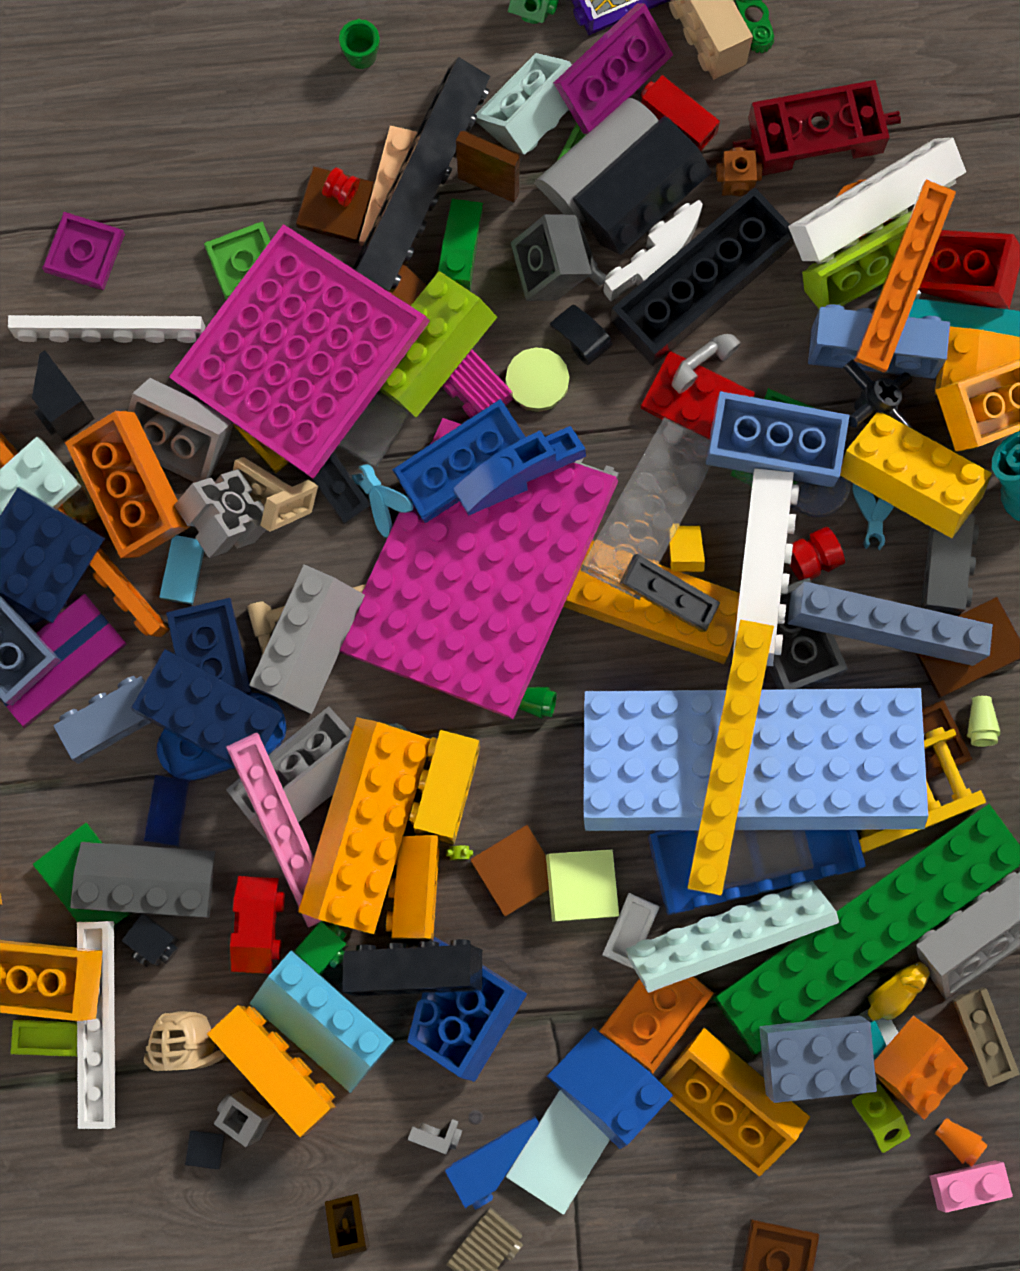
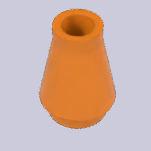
M948 1118L943 1121L935 1132V1135L946 1144L962 1164L966 1162L971 1167L988 1146L981 1140L982 1136L952 1122Z

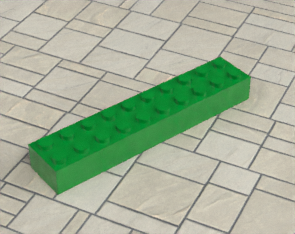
M990 804L981 807L837 909L839 923L796 938L713 997L714 1001L752 1054H757L761 1051L759 1026L802 1022L1019 867L1020 844Z

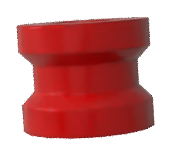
M335 167L324 183L322 195L327 198L334 197L340 205L347 207L358 190L360 179L355 176L348 177L344 175L342 169Z

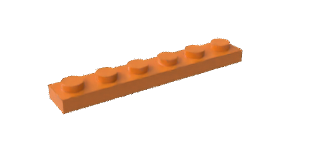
M927 179L923 182L854 361L883 373L888 370L956 191Z

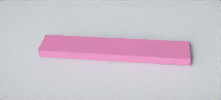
M254 733L226 748L296 903L300 907L314 857L258 733ZM302 914L308 928L322 921Z

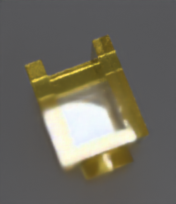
M79 471L74 473L76 475L75 479L82 487L67 499L62 506L69 517L76 521L81 519L82 523H86L98 517L99 513Z

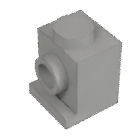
M241 1090L232 1095L228 1094L223 1098L217 1108L220 1114L214 1125L243 1146L248 1147L262 1138L276 1112L271 1108H265Z

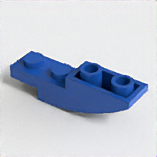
M571 426L548 436H544L540 430L508 446L478 466L454 488V493L468 516L527 491V482L586 457V448Z

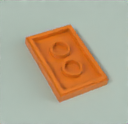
M692 976L648 993L639 978L599 1032L653 1074L714 992Z

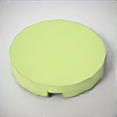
M535 347L523 350L512 359L507 367L506 385L513 392L514 401L526 410L541 412L552 409L564 398L568 391L569 373L567 365L558 354L549 349Z

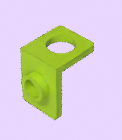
M876 1085L877 1092L862 1093L852 1100V1104L872 1131L880 1151L885 1153L908 1139L911 1135L899 1109L882 1086ZM896 1128L899 1129L895 1137L884 1140L885 1135L889 1131Z

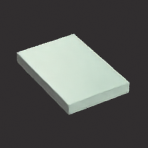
M559 1090L506 1177L564 1215L610 1139Z

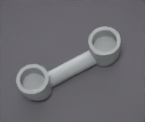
M723 334L711 339L706 345L681 362L674 375L672 387L679 394L683 393L698 378L693 369L715 353L722 361H725L741 346V342L732 334Z

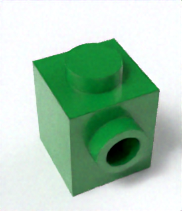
M321 921L294 952L319 975H322L330 966L335 969L344 960V950L349 945L343 939L347 934L336 924L330 923L327 926Z

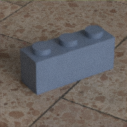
M135 676L128 677L117 685V690L108 695L105 692L100 693L88 701L89 705L79 711L72 709L59 717L60 722L53 726L73 761L79 764L151 723V721L136 714L131 709L146 682L142 676L135 678Z

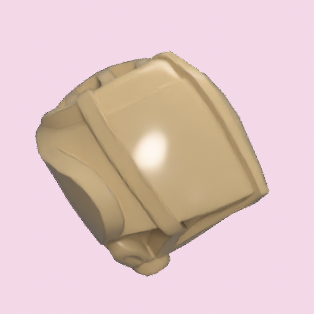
M178 1011L164 1013L156 1020L150 1034L148 1046H146L148 1053L144 1055V1063L153 1071L197 1069L219 1062L224 1058V1053L222 1050L213 1053L215 1043L207 1035L211 1027L206 1016L196 1012Z

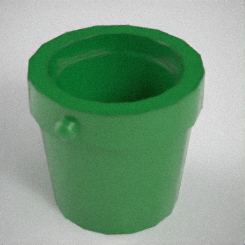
M357 19L348 22L343 26L339 34L340 48L351 66L357 69L370 67L376 61L380 45L377 28L367 20Z

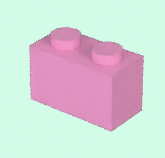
M990 1161L973 1165L972 1167H964L929 1176L937 1209L945 1213L1013 1197L1004 1162Z

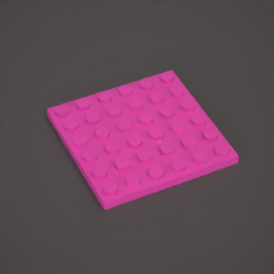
M283 224L169 378L314 479L430 321L425 315Z

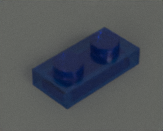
M155 775L144 837L145 842L179 847L190 781Z

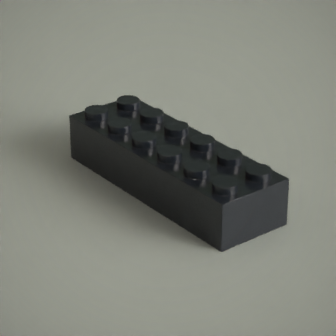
M754 187L612 307L610 321L646 360L654 366L669 351L675 348L793 247L794 239L788 227L790 225L789 222Z

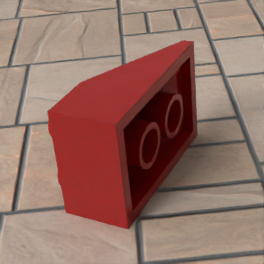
M941 230L933 256L930 258L918 290L922 293L974 306L1010 309L1020 269V243L1014 234Z

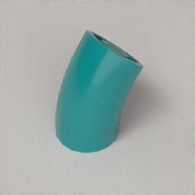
M1020 431L1004 439L996 448L992 457V470L1002 485L1000 489L1001 502L1006 512L1015 520L1020 521Z

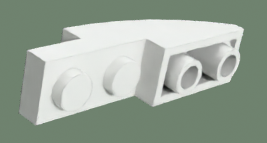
M700 200L692 205H689V203L684 204L674 213V217L666 223L661 221L654 225L648 232L646 245L648 251L646 249L640 250L631 258L630 264L623 269L620 266L616 267L605 277L603 292L610 301H613L635 284L637 286L690 242L703 204Z

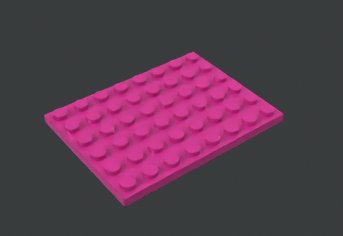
M442 418L431 444L461 424ZM573 462L527 482V491L469 516L460 501L427 523L422 520L414 505L413 510L410 512H399L362 592L365 595L339 650L340 653L514 719L617 486L618 479L616 476Z

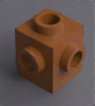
M742 147L732 148L729 151H724L721 163H716V181L721 182L722 196H744L756 186L757 181L762 180V163L756 162V150L747 151L746 148Z

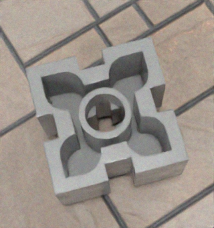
M239 469L221 474L215 482L212 478L192 483L174 505L187 526H194L199 531L195 538L209 558L228 552L233 545L238 549L255 543L266 531L265 528L260 526L264 505L260 500L253 501L249 495L253 489Z

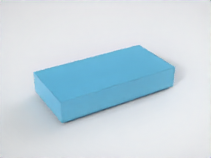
M177 535L172 538L159 596L161 600L193 605L204 550L197 539Z

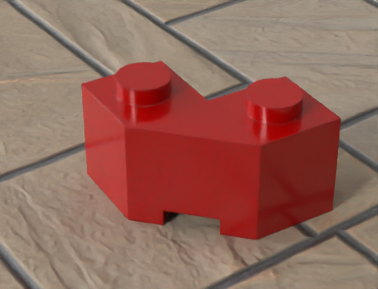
M238 876L233 901V912H235L234 933H231L230 941L231 972L271 974L274 960H280L281 940H276L275 924L277 913L284 911L285 893L279 892V878Z

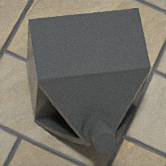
M545 214L511 242L526 301H557L587 277H590L599 286L606 280L605 277L607 275L597 267L598 263L594 261L592 250L576 215Z

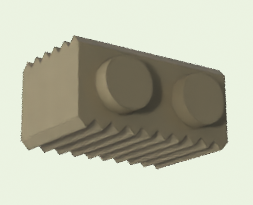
M490 1207L447 1261L446 1265L453 1271H499L497 1268L506 1257L511 1261L523 1246L519 1241L522 1233Z

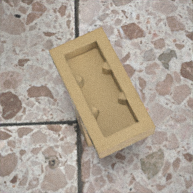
M245 457L235 460L233 471L237 469L241 471L253 489L249 494L253 501L260 500L264 505L260 526L271 532L312 513L318 485L307 480L291 487Z

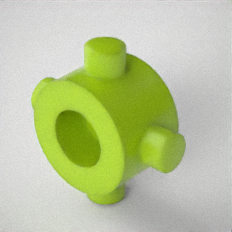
M466 845L450 846L449 850H446V856H450V861L470 860V857L473 856V850H469V846Z

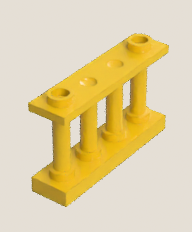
M943 727L924 734L926 738L924 740V750L933 746L954 793L951 795L953 802L941 806L939 800L935 801L926 780L928 819L925 828L986 803L981 790L972 794L970 788L966 789L945 742L957 735L954 729L945 732ZM862 829V832L859 833L862 854L922 829H884L881 831L879 829Z

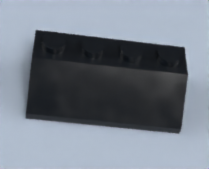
M663 116L577 193L573 200L599 244L622 255L712 172L699 148L668 117Z

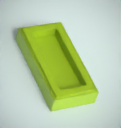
M13 1020L11 1054L77 1057V1022Z

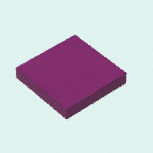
M64 212L42 269L45 273L104 291L125 236L124 230Z

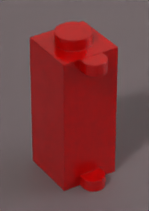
M663 75L655 83L653 81L649 82L641 92L642 100L640 103L646 106L658 120L663 116L668 117L701 152L717 135L720 120Z

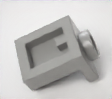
M452 1119L446 1137L442 1138L439 1136L440 1129L421 1123L420 1129L412 1127L408 1140L447 1154L449 1148L456 1150L463 1130L457 1129L459 1121Z

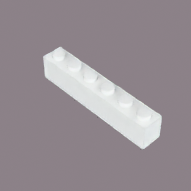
M954 138L933 139L789 225V230L802 261H816L817 264L827 262L834 258V252L856 245L859 242L860 236L882 229L884 227L883 223L888 219H896L908 213L907 208L915 204L922 184L926 179L946 188L956 184V178L966 173Z
M754 469L733 654L740 619L772 625L774 629L766 666H773L774 655H781L783 635H777V625L784 624L786 604H780L781 593L788 594L790 574H784L783 569L784 563L791 564L793 544H787L786 541L787 533L794 534L796 514L789 513L790 504L797 505L799 485H793L794 472Z

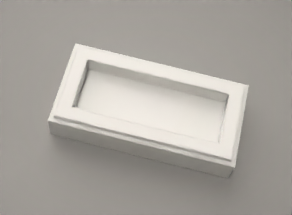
M628 893L602 955L633 968L628 959L626 948L646 940L660 906Z

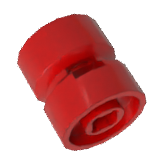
M827 526L811 533L810 540L808 541L801 538L790 543L793 544L791 564L789 565L799 581L810 578L811 581L821 575L822 569L830 572L845 564V557L840 543L832 530Z

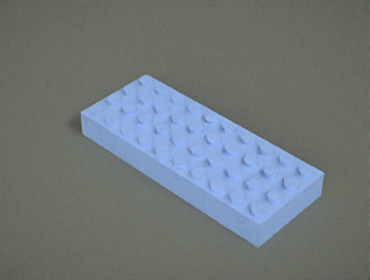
M921 688L761 690L734 830L925 829L928 819ZM726 690L585 691V831L699 830Z

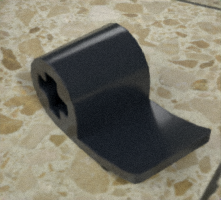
M571 305L550 323L552 328L569 340L576 356L586 365H590L613 346V342L607 332L576 305Z

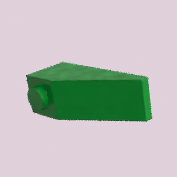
M452 199L442 245L439 271L471 291L483 203Z

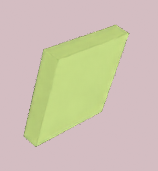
M613 849L551 853L546 855L552 922L619 916Z

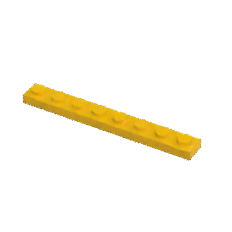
M740 619L689 878L688 889L722 896L774 629L772 625Z

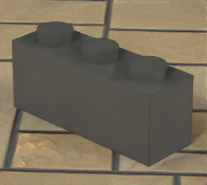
M975 514L968 516L953 538L929 526L921 608L958 616L966 610V607H970L973 590L968 588L969 576H973L976 565V557L971 556L972 544L976 545L979 535V525H974Z

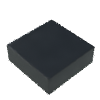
M190 1130L185 1165L219 1170L221 1168L225 1134Z

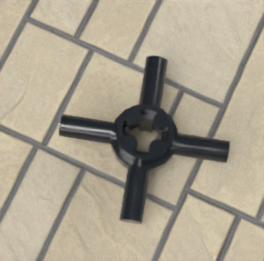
M853 359L843 367L862 389L861 396L855 401V412L849 416L848 425L855 428L862 422L868 424L876 413H884L915 430L897 410L902 400L901 390L912 382V377L909 373L904 372L895 380L880 378L877 381H872Z

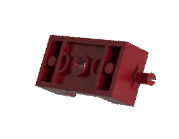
M876 80L752 102L748 116L751 138L733 141L732 145L733 148L742 147L746 148L747 151L756 150V158L758 162L762 163V176L790 171L795 160L848 150H851L853 159L882 154L890 139L887 126L901 124V115L899 110L884 113ZM820 116L827 120L829 126L824 129H818L813 126L811 120L814 117Z

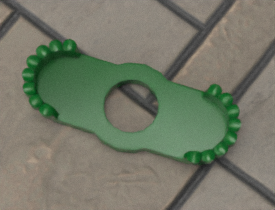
M733 0L753 36L751 50H755L756 53H759V51L760 53L768 52L774 44L775 36L769 20V9L762 0ZM750 7L758 8L762 12V18L757 22H751L746 19L745 11Z

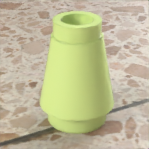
M990 696L973 697L967 737L971 738V744L974 746L986 747L998 743V737L1001 733L992 698Z

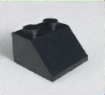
M46 350L39 354L32 399L38 408L33 411L51 436L57 432L64 441L95 418Z

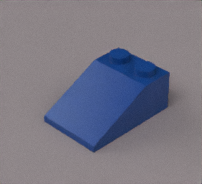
M594 1027L546 1076L619 1149L627 1146L673 1096L646 1068Z
M536 1116L446 1167L445 1172L465 1208L472 1204L476 1210L493 1200L492 1192L498 1188L539 1125Z

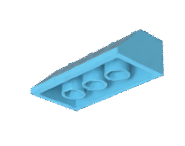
M290 951L272 971L249 1003L350 1093L395 1042L390 1035L293 951Z

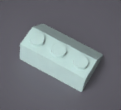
M535 53L476 113V122L508 150L524 155L533 150L540 138L547 131L556 127L559 119L569 110L553 82L571 66L570 61Z

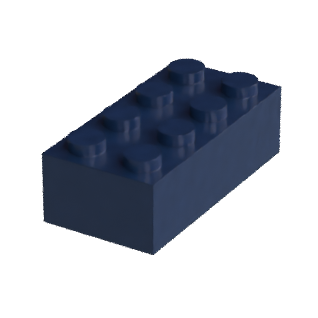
M164 649L131 707L132 711L233 767L235 766L226 747L254 733L259 734L265 747L283 715Z

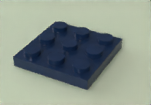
M20 486L17 487L0 515V592L53 623L105 538Z

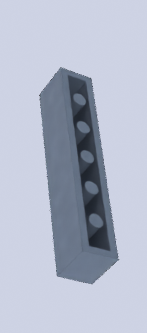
M805 581L791 592L787 620L789 625L971 666L990 656L993 624Z

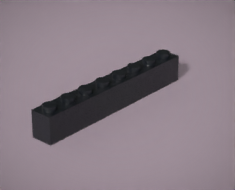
M460 57L448 67L352 268L391 293L395 291L401 280V275L398 272L402 264L407 265L413 255L414 248L411 245L414 238H419L427 225V221L423 220L427 211L431 212L438 202L440 195L436 191L439 185H444L452 172L449 164L453 157L457 158L456 139L460 131H470L477 119L474 111L477 105L481 106L490 90L486 85L491 76Z

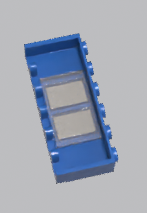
M654 830L655 833L650 834L648 837L667 915L794 886L798 883H807L866 867L856 830H734L722 896L688 889L699 830Z

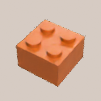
M915 1016L911 1017L874 1060L875 1075L898 1101L923 1120L939 1106L945 1095L954 1085L959 1083L963 1074L968 1070V1067L946 1040Z

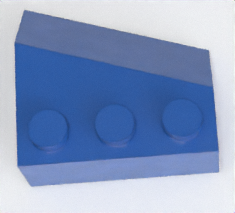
M434 937L433 941L439 942V946H448L447 943ZM482 965V991L422 993L421 1000L417 1002L407 1042L458 1077L475 1082L527 993Z

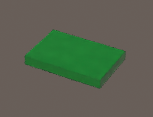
M84 823L34 862L33 865L77 922L114 921L115 928L132 913L70 908L73 875L81 842L103 843L90 825Z

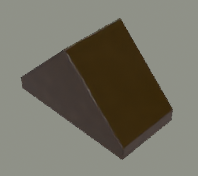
M358 1193L326 1201L325 1208L333 1259L367 1251L370 1243Z

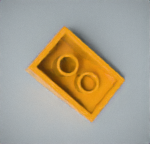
M950 326L947 360L936 376L935 389L1020 359V337L979 329Z

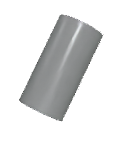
M627 98L537 178L535 185L564 215H576L580 224H584L586 220L574 202L573 197L659 120L642 103L633 98Z

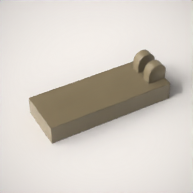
M984 987L973 989L965 995L960 994L955 999H952L985 1085L990 1087L1020 1075L987 989Z

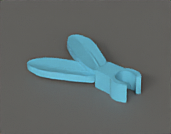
M361 465L359 469L363 471L364 477L362 473L352 475V479L357 485H360L366 494H369L377 529L384 537H388L392 529L388 507L404 513L413 510V503L404 494L382 486L370 465Z
M853 483L854 498L865 519L868 521L867 535L863 542L864 547L867 549L870 545L869 538L875 537L880 542L878 549L881 550L885 543L883 521L895 506L881 498L876 503L872 493Z

